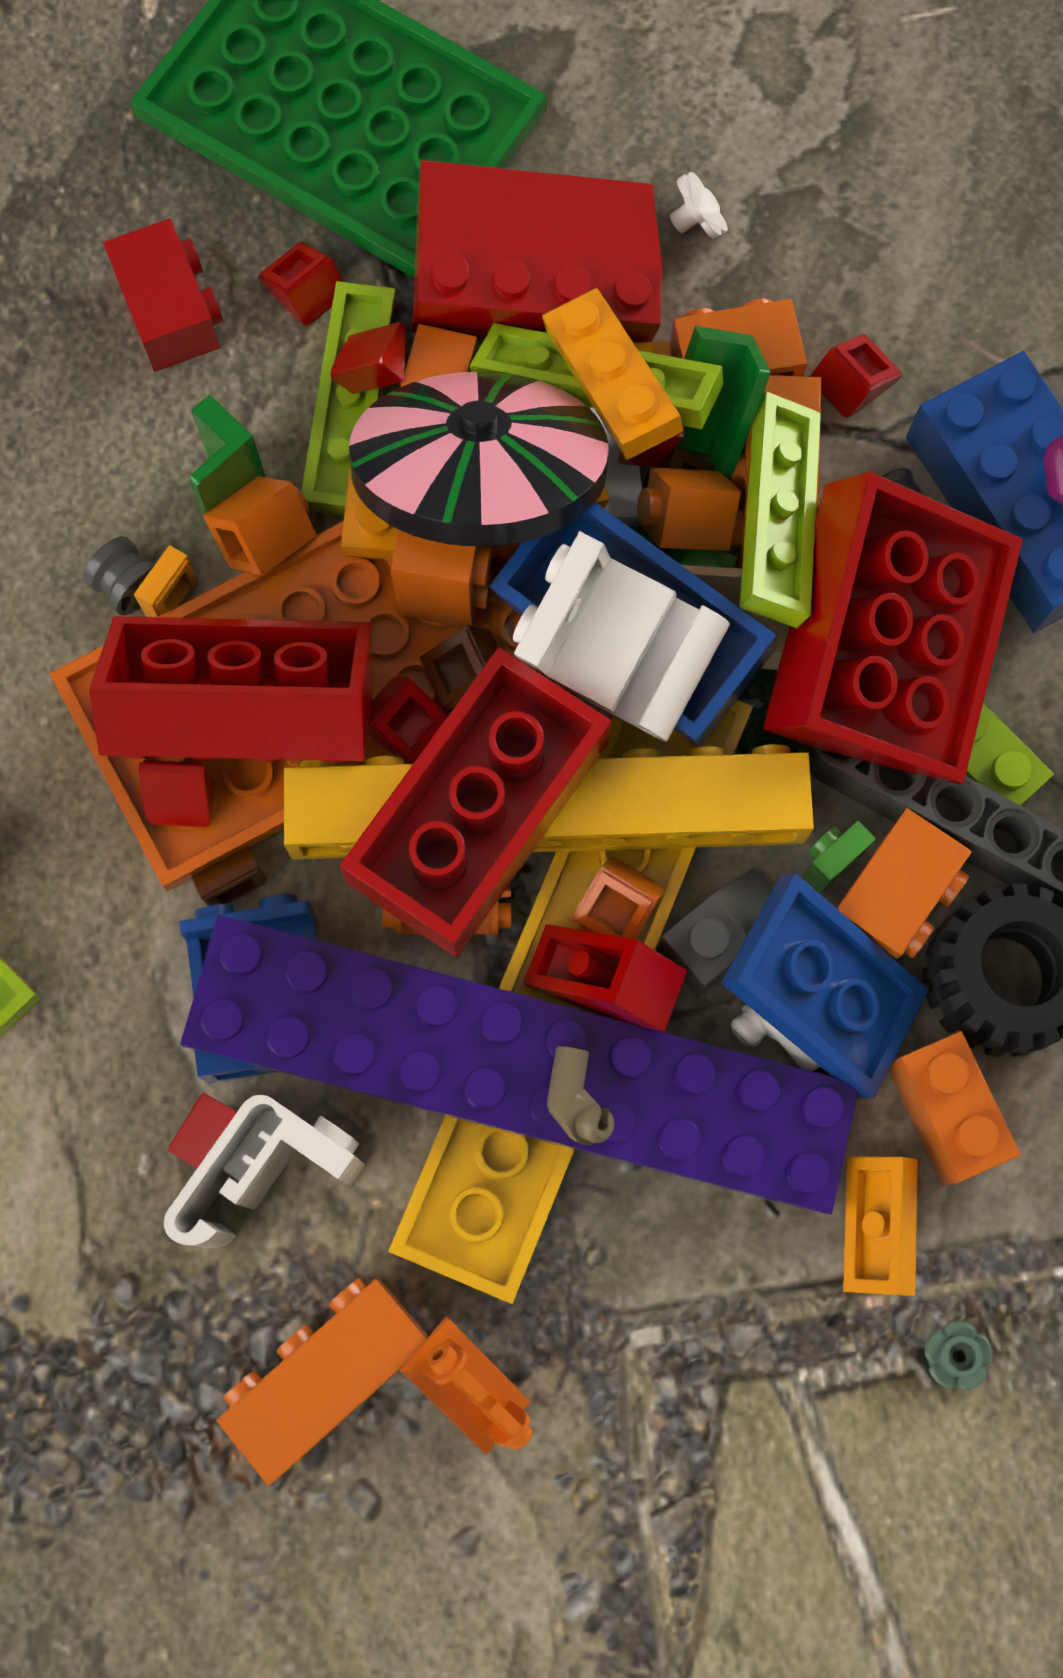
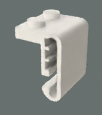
M579 531L572 546L561 545L551 560L545 576V581L551 583L540 606L529 605L521 616L513 634V641L519 644L514 655L520 661L568 692L667 742L730 623L721 615L703 605L699 610L676 598V591L610 558L604 543Z
M265 1095L252 1096L242 1104L167 1210L164 1217L165 1232L173 1241L182 1245L204 1248L223 1247L232 1242L237 1234L223 1224L201 1219L219 1193L236 1205L255 1210L296 1151L351 1187L365 1166L362 1161L353 1155L359 1143L321 1115L312 1127L274 1099Z

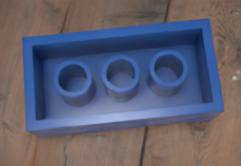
M1022 351L922 403L909 428L906 439L952 508L1023 539L1009 597L1032 632L1036 633L1063 618V505L1052 499L1047 492L1043 461L1047 446L1053 440L1063 435V407L1025 351Z
M597 503L584 515L566 527L549 535L522 542L489 586L500 601L520 616L523 615L529 605L540 606L551 583L545 581L546 572L551 560L561 545L565 544L571 547L579 531L604 543L610 558L676 591V598L699 610L703 605L721 615L730 623L673 729L697 748L703 746L777 648V635Z

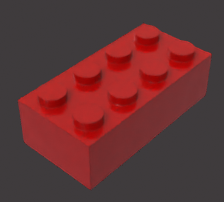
M113 616L89 688L99 755L125 756L133 759L149 756L190 757L196 760L241 758L257 759L265 762L280 759L322 760L328 763L364 761L374 688L372 623Z
M498 647L339 865L346 883L457 959L608 745L612 720Z

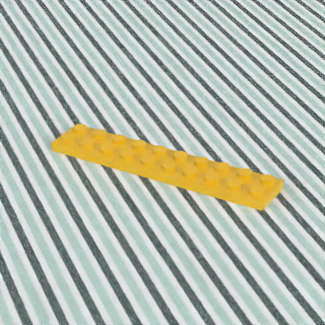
M737 700L702 747H721L726 750V755H734L753 706ZM613 715L608 745L598 759L623 758L625 752L641 748L659 750L662 752V757L687 756L689 750L697 747L675 730L672 731L669 739L665 742ZM696 848L556 852L499 989L593 1013L533 990L523 984L545 925L549 924L589 931L572 921L571 918L600 867L613 856L665 888L664 894L635 939L655 950ZM445 1115L388 1252L513 1304L575 1149Z

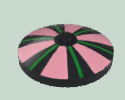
M459 372L443 374L418 380L389 392L373 403L360 416L350 436L351 479L359 498L366 507L377 517L403 532L429 541L451 545L480 547L508 545L549 535L584 515L595 504L604 489L608 472L609 444L604 427L597 416L579 399L553 385L506 373Z

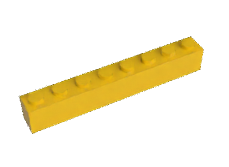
M764 745L752 749L751 754L726 755L724 748L708 746L691 749L687 752V756L662 757V752L659 750L641 748L625 752L623 758L597 759L532 852L805 844L814 829L809 753H790V748L785 745ZM377 756L367 759L365 765L340 766V763H328L322 760H303L301 767L284 768V845L291 859L345 858L413 764H404V760L399 757Z

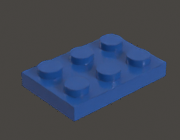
M797 873L779 877L721 982L831 1076L858 1091V1098L876 1097L929 991Z

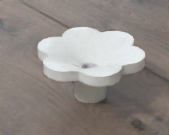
M689 172L687 175L684 174L679 177L677 185L684 197L685 204L670 214L674 227L683 234L699 223L713 239L727 232L728 227L725 219L720 214V206L710 190L704 188L698 176L693 172Z

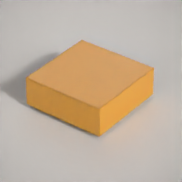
M169 545L136 590L134 596L146 617H159L182 605L195 587L198 578L188 556Z

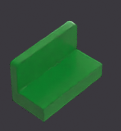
M695 326L684 359L722 366L724 385L703 428L683 426L684 437L676 446L683 450L708 453L715 470L720 471L725 477L731 479L768 383L770 369L753 335Z
M210 394L191 410L209 458L189 477V482L203 515L256 477H266L253 435Z

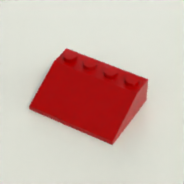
M420 161L412 333H416L418 324L476 336L477 339H485L494 323L547 333L542 315L598 288L633 343L653 341L661 325L662 262L653 184Z
M870 471L826 483L815 522L811 616L798 628L791 626L788 628L763 729L817 749L954 784H964L1023 539Z

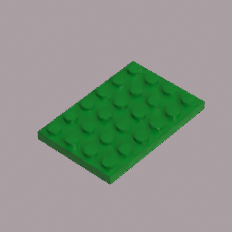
M208 0L129 101L135 117L413 278L415 275L420 161L504 169L547 110V94L379 0Z

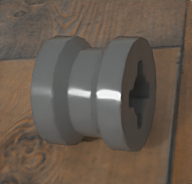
M120 536L104 544L92 556L84 570L83 579L94 591H104L109 596L110 606L119 615L126 616L141 608L134 593L155 563L149 560L143 561L138 557L136 545L127 537Z

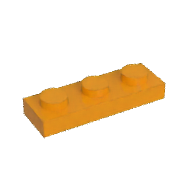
M598 288L542 315L546 332L626 460L684 431L679 412Z

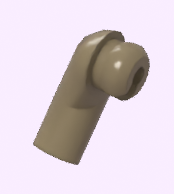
M557 1046L547 1097L548 1110L570 1139L582 1145L602 1143L613 1132L614 1118L608 1108L601 1109L584 1089L590 1052L572 1047Z

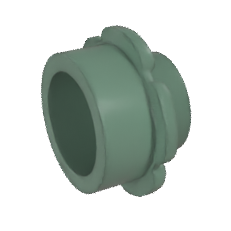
M961 1321L949 1322L945 1324L943 1330L934 1331L926 1342L925 1357L930 1366L929 1372L934 1380L945 1388L951 1389L955 1386H960L964 1390H970L979 1386L986 1378L985 1368L992 1361V1349L986 1337L977 1335L972 1325ZM957 1349L962 1350L965 1355L961 1363H957L953 1359V1353Z

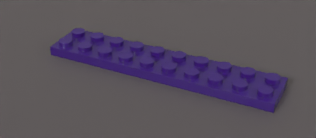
M219 914L180 1045L185 1048L825 1215H832L858 1094L856 1089L835 1077L665 1032L642 1028L631 1023ZM557 1046L572 1047L590 1052L584 1089L601 1109L608 1108L614 1118L613 1132L602 1143L582 1145L570 1139L548 1110L547 1097Z

